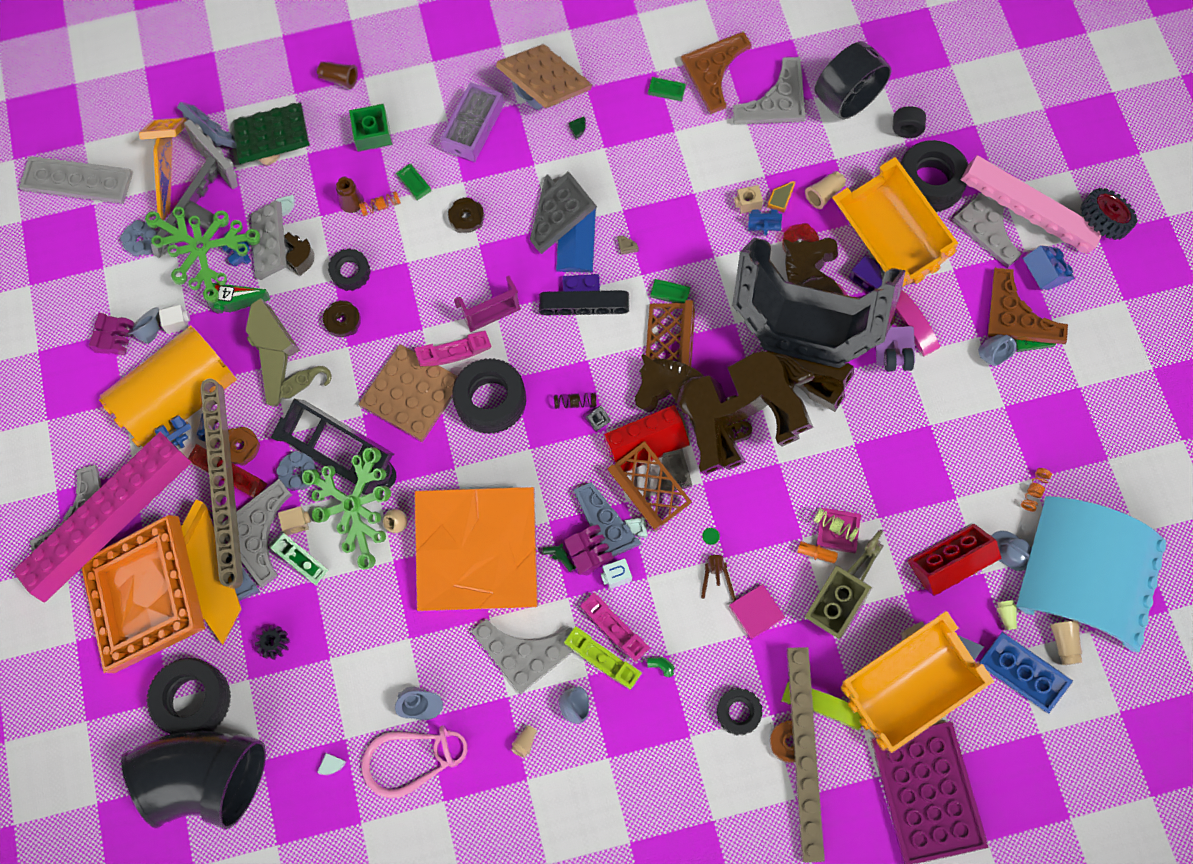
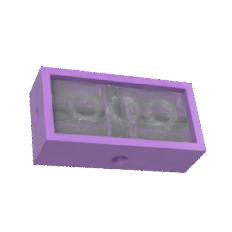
M470 82L440 139L443 151L475 162L504 106L502 93Z

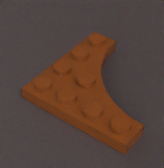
M744 31L681 56V61L710 115L727 108L722 93L724 73L737 56L751 49L752 44Z
M994 268L988 337L1008 335L1017 340L1066 345L1068 324L1058 323L1034 314L1033 310L1018 296L1014 282V269Z

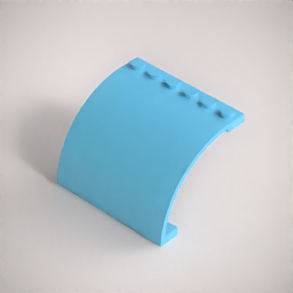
M1046 496L1016 607L1028 615H1034L1035 611H1041L1087 624L1119 639L1130 651L1140 653L1141 646L1144 643L1145 628L1149 622V611L1153 605L1154 590L1158 584V573L1162 568V556L1166 550V540L1145 523L1117 510L1076 499Z

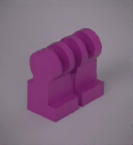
M98 312L94 326L96 330H93L89 343L90 348L95 353L125 355L127 348L124 346L129 344V340L125 337H131V334L128 335L130 331L128 329L134 327V322L127 318L107 316L104 313Z
M599 525L590 526L584 531L564 540L570 555L575 556L573 561L579 575H589L595 569L614 558L612 552L603 554L609 549L607 543L598 545L605 540L603 534L595 536L601 531Z

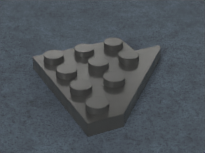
M569 171L556 182L548 174L545 176L530 237L531 242L541 254L597 208L596 204Z

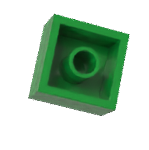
M384 104L349 110L353 138L358 151L393 145L388 115Z

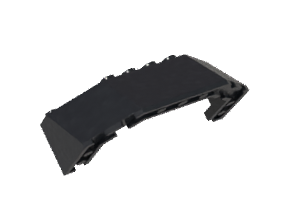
M754 237L740 251L732 306L742 315L745 320L744 323L752 334L755 333L764 350L840 368L854 358L856 359L885 341L902 290L906 270L888 269L883 276L881 286L865 296L857 298L785 281L771 262V245L764 239Z

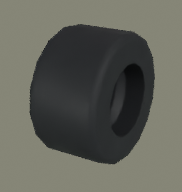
M906 106L895 111L892 129L897 136L916 138L924 133L926 114L921 108Z

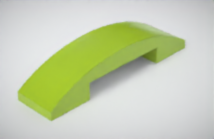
M575 626L564 644L601 672L631 690L642 672L628 662L618 658L591 639V636Z
M788 682L781 701L791 705ZM812 689L814 713L860 731L861 723L859 720L861 717L858 712L854 713L851 710L848 702Z

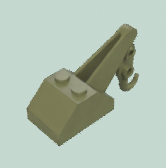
M261 298L251 304L246 332L249 335L247 339L260 353L266 403L276 407L281 403L282 398L290 399L307 388L320 372L326 374L327 379L324 386H327L332 379V374L325 366H316L309 370L299 371L284 381L288 356L294 355L300 349L269 304Z
M879 530L870 539L864 549L866 552L848 571L838 565L835 566L805 615L806 619L838 639L842 638L852 624L873 588L865 583L864 579L884 546L879 541L883 530ZM869 556L872 557L861 579L855 577L854 574Z

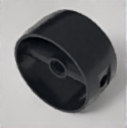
M859 41L842 50L825 67L816 82L815 94L834 115L843 120L849 119L864 110L880 94L890 78L892 69L885 58L872 46L864 41Z

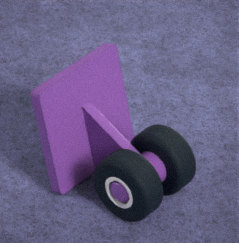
M913 326L890 328L885 341L880 345H876V364L878 366L884 365L887 372L895 371L898 365H902L904 371H912L914 369L915 344Z

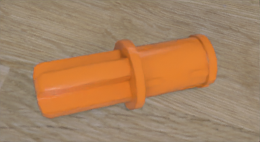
M803 541L800 542L797 553L814 557V560L821 559L830 563H835L838 557L837 552L821 548V545L815 546Z

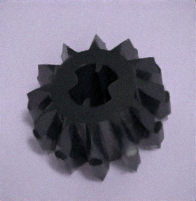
M269 625L268 631L262 628L263 634L256 635L260 640L255 642V646L259 647L257 652L263 654L265 659L271 657L272 660H275L277 654L283 657L281 651L289 649L285 645L290 642L289 638H285L288 633L282 631L280 626L274 628V626ZM272 639H274L275 643L273 646H271L270 642Z

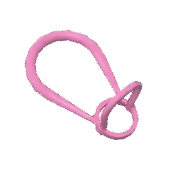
M440 726V735L387 732L375 738L366 748L362 758V775L367 786L376 794L386 798L403 797L413 792L447 766H458L465 759L468 752L467 743L459 733L447 731L444 726ZM448 736H456L463 743L464 751L462 756L456 761L452 760L446 740ZM435 739L434 755L441 763V766L400 789L389 790L379 786L373 780L370 773V760L373 752L379 745L389 740ZM440 741L442 742L447 762L439 757L438 745Z

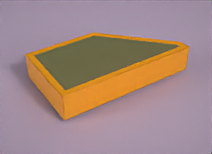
M792 181L774 189L767 208L777 209L785 213L796 182Z

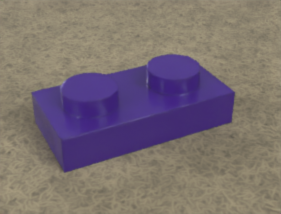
M599 274L562 276L563 291H600Z

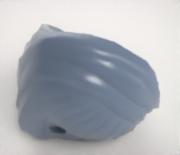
M1008 335L993 336L979 346L980 358L993 366L1000 365L1013 356L1016 350V342Z
M580 686L566 689L558 699L561 714L567 721L573 724H581L589 715L588 694Z

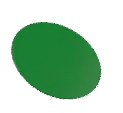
M707 528L703 532L702 538L706 544L714 545L719 541L720 534L715 528Z

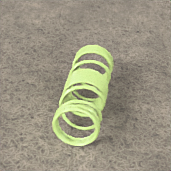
M820 508L814 518V522L818 524L825 514L823 520V527H825L833 518L829 530L836 534L838 533V535H841L849 526L846 539L850 538L849 541L853 542L859 528L855 527L848 537L851 524H848L840 533L845 521L838 517L835 519V515L824 525L827 511L824 512Z

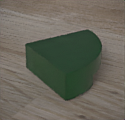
M584 116L568 122L575 140L580 138L585 132L586 120Z

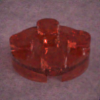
M802 223L789 227L784 232L783 240L786 239L793 243L798 239L815 242L819 240V236L809 224ZM782 241L783 250L785 253H787L784 247V242Z

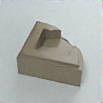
M617 236L621 255L639 252L636 242L626 238V236Z

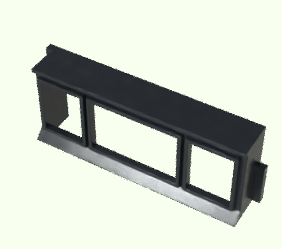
M295 398L285 417H280L271 436L276 441L290 444L324 466H333L337 474L355 485L357 484L358 477L354 465L349 470L314 449L326 423L362 443L363 445L358 455H363V451L366 448H377L381 453V458L375 464L373 470L378 468L385 470L390 459L394 456L393 452L309 402ZM304 410L321 419L309 444L292 435ZM380 480L366 483L362 494L368 495L373 493Z

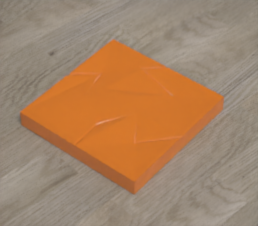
M534 487L415 491L417 611L538 607Z
M167 515L99 551L82 567L104 673H116L206 629L179 516Z

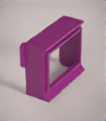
M510 276L506 277L507 292L468 310L461 297L454 299L456 308H461L463 318L470 332L521 310L517 296L518 291Z

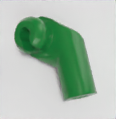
M665 657L647 658L648 668L659 667L663 670L665 677H672L674 675L675 667Z

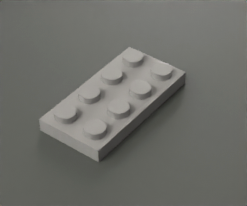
M190 119L184 122L191 144L206 160L209 156L215 158L218 167L217 173L232 189L238 186L236 180L238 176L233 170L234 164L232 161L224 157L222 150L213 145L211 138L203 134V130L198 124H194Z
M277 200L251 213L252 229H256L261 237L260 242L257 245H253L255 278L259 280L287 267L282 205Z

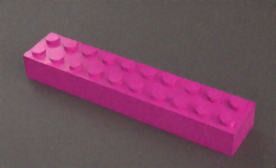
M159 432L13 570L14 574L31 595L45 603L192 462L163 433Z

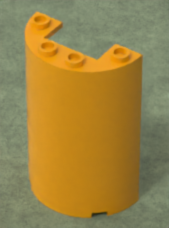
M894 157L879 167L880 174L853 192L847 187L832 198L884 272L891 268L906 270L902 286L904 287L913 282L918 284L924 280V276L937 272L941 268L940 265L957 252L958 242L897 158Z
M190 325L100 395L99 401L110 415L113 413L116 416L114 421L120 428L125 427L133 436L131 440L139 448L141 446L144 447L156 436L155 428L164 425L169 432L175 428L170 421L173 417L179 415L185 421L202 408L201 384L204 380L212 378L222 385L225 390L237 379L209 344ZM213 386L210 389V393L215 390L216 386Z
M947 611L842 682L843 685L840 686L850 700L848 702L849 707L854 713L858 712L861 717L859 722L866 731L869 729L877 738V744L883 751L887 749L891 753L994 682L984 665L974 661L955 631L959 628Z

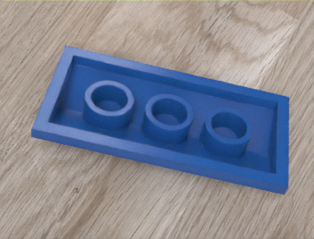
M596 208L558 240L556 272L593 273Z
M1001 632L979 662L984 665L988 672L1048 714L1073 683V680L1004 632Z

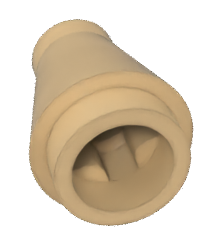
M526 725L525 729L512 743L511 751L522 758H525L527 754L529 755L537 730Z

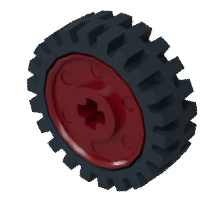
M1096 188L1081 204V214L1085 216L1084 220L1086 222L1089 221L1088 225L1090 227L1093 226L1094 231H1100V235H1106V238H1112L1113 240L1124 238L1136 226L1137 214H1134L1135 210L1131 209L1132 205L1130 203L1127 204L1125 198H1120V194L1117 193L1115 195V191L1111 190L1109 192L1107 188Z

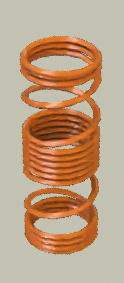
M397 191L393 192L394 202L388 195L394 206H396V201L398 205L401 204ZM386 194L387 206L382 195L376 197L375 201L371 199L372 211L365 201L364 204L363 202L359 203L363 216L368 215L365 204L370 212L374 213L372 201L378 211L389 208L388 194Z
M1038 468L1035 473L1037 478L1032 479L1025 497L1027 494H1030L1033 497L1042 498L1045 487L1041 484L1033 483V480L1039 479L1043 483H1049L1045 479H1050L1052 473L1045 468ZM1026 497L1027 500L1022 501L1021 506L1028 511H1036L1035 505H1038V503Z

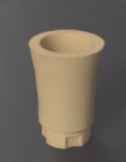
M835 171L816 184L806 188L805 195L809 203L817 209H822L845 186L846 180L844 176Z
M1068 621L1051 624L1050 627L1055 637L1062 665L1082 663L1079 622Z

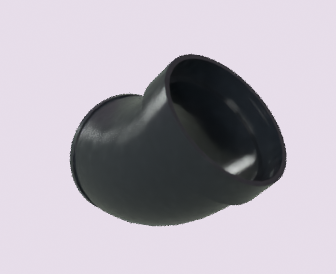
M211 731L173 733L155 738L124 752L121 756V768L127 790L135 807L151 827L159 828L166 822H171L184 816H201L202 820L206 823L222 829H230L245 814L256 794L264 771L266 747L264 742L244 734L232 736Z

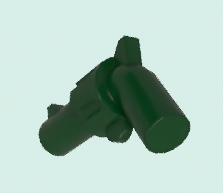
M563 543L559 546L542 548L543 555L554 554L552 558L559 562L561 561L569 573L576 569V566L567 557L568 553L563 548Z

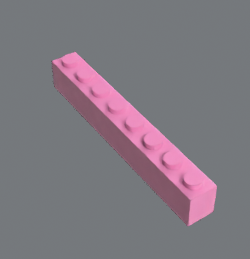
M978 155L968 164L961 181L965 182L969 187H973L982 192L983 195L996 200L1000 205L1013 210L1015 214L1023 216L1032 224L1042 227L1046 232L1059 237L1063 242L1076 247L1080 252L1088 254L1097 247L1102 235H1100V231H1094V227H1090L1088 225L1089 221L1086 222L1082 216Z

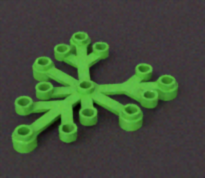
M175 207L173 210L179 229L162 220L157 212H149L145 217L149 227H160L173 235L163 238L159 235L154 236L151 241L155 248L179 242L189 244L180 247L170 245L167 249L171 257L190 253L181 267L174 269L171 273L175 284L182 285L187 281L188 276L186 272L199 256L201 270L195 278L189 280L188 284L190 289L196 291L200 289L201 283L204 280L206 289L203 291V296L208 303H215L219 299L218 290L213 287L212 279L219 285H224L227 282V277L224 273H217L209 268L206 257L209 249L228 246L236 251L238 255L245 256L248 253V249L241 242L257 245L261 240L260 234L256 229H249L245 234L236 235L243 229L242 223L239 220L231 222V229L224 238L210 240L219 227L228 225L229 216L225 211H217L214 214V221L203 237L200 230L201 221L199 217H190L189 224L193 229L194 238L187 233L184 219L185 211L182 207ZM178 211H182L181 215H176ZM223 215L224 218L218 219V216ZM150 217H156L154 220H150ZM197 220L198 223L192 224V221ZM236 224L240 225L239 228H234L233 226ZM250 234H255V237H249ZM156 240H161L159 244H155ZM203 244V247L198 248L197 245ZM245 248V251L240 252L239 249ZM172 249L177 250L175 253L170 252ZM177 273H182L180 277H176ZM224 277V280L218 281V278ZM193 282L198 283L197 286H191ZM210 291L214 292L212 296H208L207 293Z
M374 447L366 448L363 451V455H355L352 458V464L355 466L358 481L351 495L347 496L335 487L333 480L335 469L333 466H324L322 468V475L325 480L320 478L319 472L315 469L305 470L302 474V480L306 485L316 484L323 489L312 492V499L314 501H323L325 497L332 495L342 502L330 508L323 506L314 508L312 518L317 523L325 522L331 515L345 511L341 522L337 524L338 533H348L346 541L342 543V550L345 553L353 552L355 550L354 540L357 536L361 550L357 563L363 570L372 568L376 562L375 557L369 552L365 534L370 536L375 543L384 542L386 534L384 531L374 530L361 521L360 515L365 517L370 524L379 523L381 520L379 512H371L362 505L373 501L384 502L391 497V490L387 486H377L373 493L360 497L366 483L373 480H384L386 477V471L383 468L374 469L371 472L374 463H377L381 458L380 451ZM352 517L353 524L350 529L349 521Z

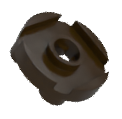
M464 197L457 199L448 210L450 225L458 233H470L483 226L485 217L483 207L472 198ZM465 212L471 214L468 218L461 217L464 216Z
M336 301L331 304L332 306L328 310L324 311L323 324L330 335L347 337L357 333L361 323V315L349 301ZM342 315L346 318L344 322L337 321Z

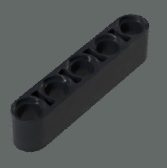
M624 290L542 292L539 294V314L604 315L626 314L629 312V292Z

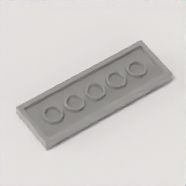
M29 156L19 188L22 191L124 204L133 172L131 169Z

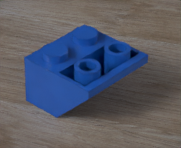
M1040 245L1023 258L1040 289L1050 290L1075 279L1072 274V267L1063 259L1064 254L1059 248Z

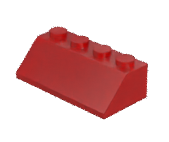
M672 405L605 433L604 442L614 463L616 464L644 441L658 459L690 446L683 421L676 406ZM645 448L638 452L637 460L648 461L649 453ZM625 462L620 467L624 472L633 470L634 462ZM636 463V468H637V467H640V466H642V465H644V464H643V463Z
M972 524L907 561L922 586L935 596L1002 558L996 539L976 524Z

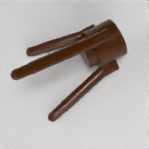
M722 555L709 556L708 563L705 564L701 598H705L709 572L711 571V574H715L717 586H720V574L724 572L732 601L735 602L736 597L727 570V563L724 562Z

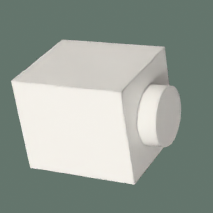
M181 305L159 310L161 326L167 334L185 330L189 327L190 315Z

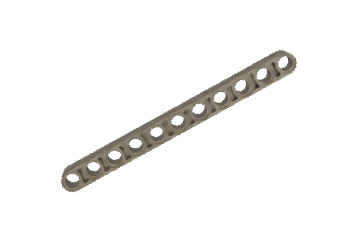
M208 378L201 384V396L219 580L222 585L236 589L243 583L225 394L222 385L216 380ZM213 386H216L215 390L210 393V389ZM217 404V408L211 411V408ZM219 423V427L213 430V426ZM221 441L220 447L215 449L216 443ZM223 460V464L217 467L218 461ZM224 478V484L219 486V481ZM226 497V503L221 506V500ZM228 516V522L223 525V519ZM230 535L229 543L225 544V538ZM232 555V561L227 564V557ZM234 574L233 582L229 583V576Z

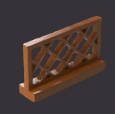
M685 300V303H650L646 346L647 357L652 360L660 359L658 356L667 350L671 354L668 360L675 358L678 362L692 367L695 305L693 300ZM654 309H662L665 313L657 319L654 316ZM675 309H682V314L677 319L671 314ZM669 316L673 322L665 327L661 321ZM659 324L664 330L656 336L652 329ZM677 324L681 327V331L674 336L669 330ZM668 333L672 339L664 344L660 338ZM658 341L663 347L654 353L651 350V346ZM676 341L680 348L673 353L668 347Z
M645 441L616 464H612L607 468L655 532L693 503ZM643 448L649 453L648 461L637 460L638 452ZM625 462H634L632 473L624 472L620 466ZM636 463L647 464L646 475L635 473ZM650 464L658 465L661 468L660 476L649 475ZM635 476L646 477L644 488L635 487ZM648 478L659 479L658 490L647 489ZM662 479L670 480L673 483L672 491L661 490ZM646 491L657 493L656 503H648L645 500ZM660 493L671 494L670 505L659 504ZM674 495H682L686 502L681 506H673ZM658 507L669 508V515L663 520L657 515Z

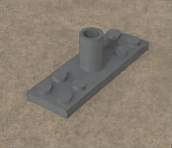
M209 156L175 206L184 209L185 220H189L192 216L199 217L201 221L200 227L208 230L213 223L214 214L196 203L201 196L204 197L209 189L208 185L210 182L213 183L218 176L216 159ZM172 211L165 222L179 229L177 219ZM178 211L176 215H181L182 211ZM162 228L157 233L162 238L173 236ZM156 240L155 244H159L161 240ZM151 242L154 256L160 258L162 254L165 255L168 252L169 244L163 245L161 248H155Z

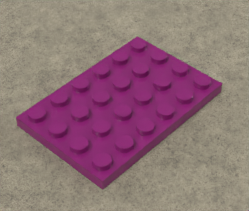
M952 721L928 727L892 753L887 749L883 751L876 742L877 738L871 739L904 864H919L989 848Z

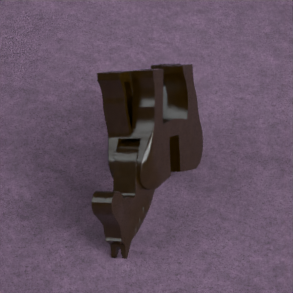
M824 238L815 242L799 239L794 243L786 239L783 240L787 251L785 266L788 282L845 295L834 279L820 271L825 262L833 261L838 257V245L834 239ZM895 313L893 315L889 330L895 322ZM767 351V352H769V353H771V354H779V353ZM792 357L801 366L815 375L812 381L796 386L803 390L809 399L836 412L845 398L844 389L854 375V366L846 363L844 366L836 368Z
M759 351L727 367L738 396L733 395L726 398L721 384L711 376H704L693 367L684 363L668 359L652 360L642 354L644 365L639 371L642 383L635 396L636 405L646 412H651L657 407L659 400L672 394L682 412L694 420L696 440L700 451L699 469L705 475L723 467L731 470L747 463L728 431L727 425L744 420L761 411L767 405L775 415L777 425L775 439L777 444L782 447L799 440L800 433L814 428L803 400L793 391L792 386L793 384L801 386L815 378V375L801 366L792 357L784 354H771L766 351Z

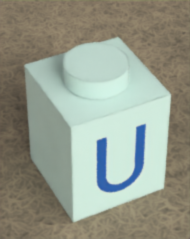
M626 559L603 566L604 573H601L604 585L608 584L610 589L632 582V575Z

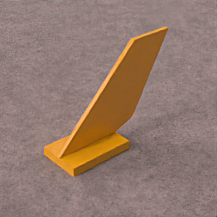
M196 499L181 528L202 616L221 644L224 645L242 608L236 590L220 583L215 531L210 516L211 511L203 502ZM231 576L228 578L229 583H232Z

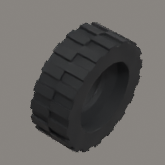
M342 249L340 252H336L328 263L329 275L339 289H344L345 291L360 289L370 278L369 274H371L367 258L356 249ZM347 262L357 264V274L349 278L344 277L340 272L343 264Z
M731 689L723 694L719 700L716 711L717 720L728 733H733L737 736L746 735L753 732L759 725L763 714L762 704H760L759 698L753 692L748 691V689ZM735 702H743L749 708V717L743 722L734 721L729 714L730 706Z

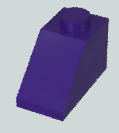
M865 255L852 269L849 278L870 293L882 285L881 267L875 259Z

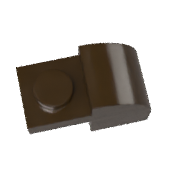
M288 232L284 235V238L293 250L286 255V262L301 276L312 266L315 258L314 251L307 239L302 241L297 235L293 236Z

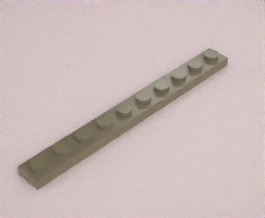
M808 647L787 648L802 862H825Z

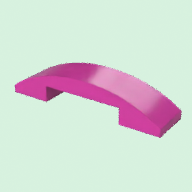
M901 290L895 311L906 327H914V343L921 354L926 356L940 348L939 342L920 309Z
M485 330L469 334L466 339L434 347L433 344L414 348L420 366H437L470 358L490 349L492 346Z
M595 592L580 605L591 620L633 661L637 662L650 649L637 634H634L609 609L608 605Z

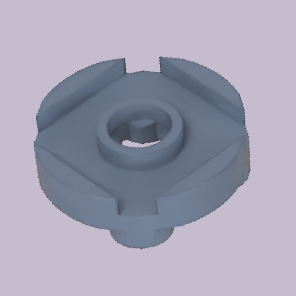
M136 220L124 230L120 240L125 250L132 256L140 257L139 255L143 254L146 256L152 253L151 240L158 232L155 228L149 227L146 222ZM143 236V241L139 240L136 242L138 237Z
M295 451L282 459L277 468V474L287 489L292 491L304 490L311 485H306L303 482L302 474L305 470H316V464L308 455ZM295 468H301V474L293 475V470Z

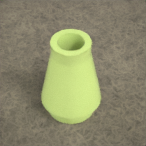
M1014 600L998 602V608L996 609L1005 630L1017 629V607L1014 604Z

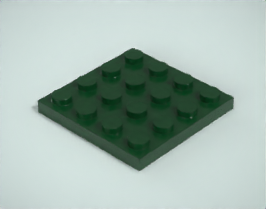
M301 102L291 103L288 106L276 107L269 111L257 112L254 115L242 116L233 120L237 158L240 164L310 146Z

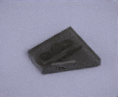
M679 449L663 453L662 464L682 489L692 487L683 450ZM658 479V482H657L656 490H658L659 479ZM662 479L661 490L672 491L673 483L670 480Z

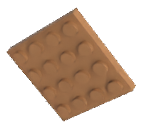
M544 44L498 60L496 67L545 109L590 91L593 85Z
M400 344L359 402V406L423 443L453 398V385L458 376L439 365L420 366L415 352Z

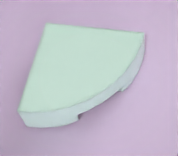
M294 195L276 199L281 202L282 217L293 209L295 204Z
M644 517L625 520V524L635 536L648 538Z
M326 753L318 773L322 775L333 774L342 769L346 761Z

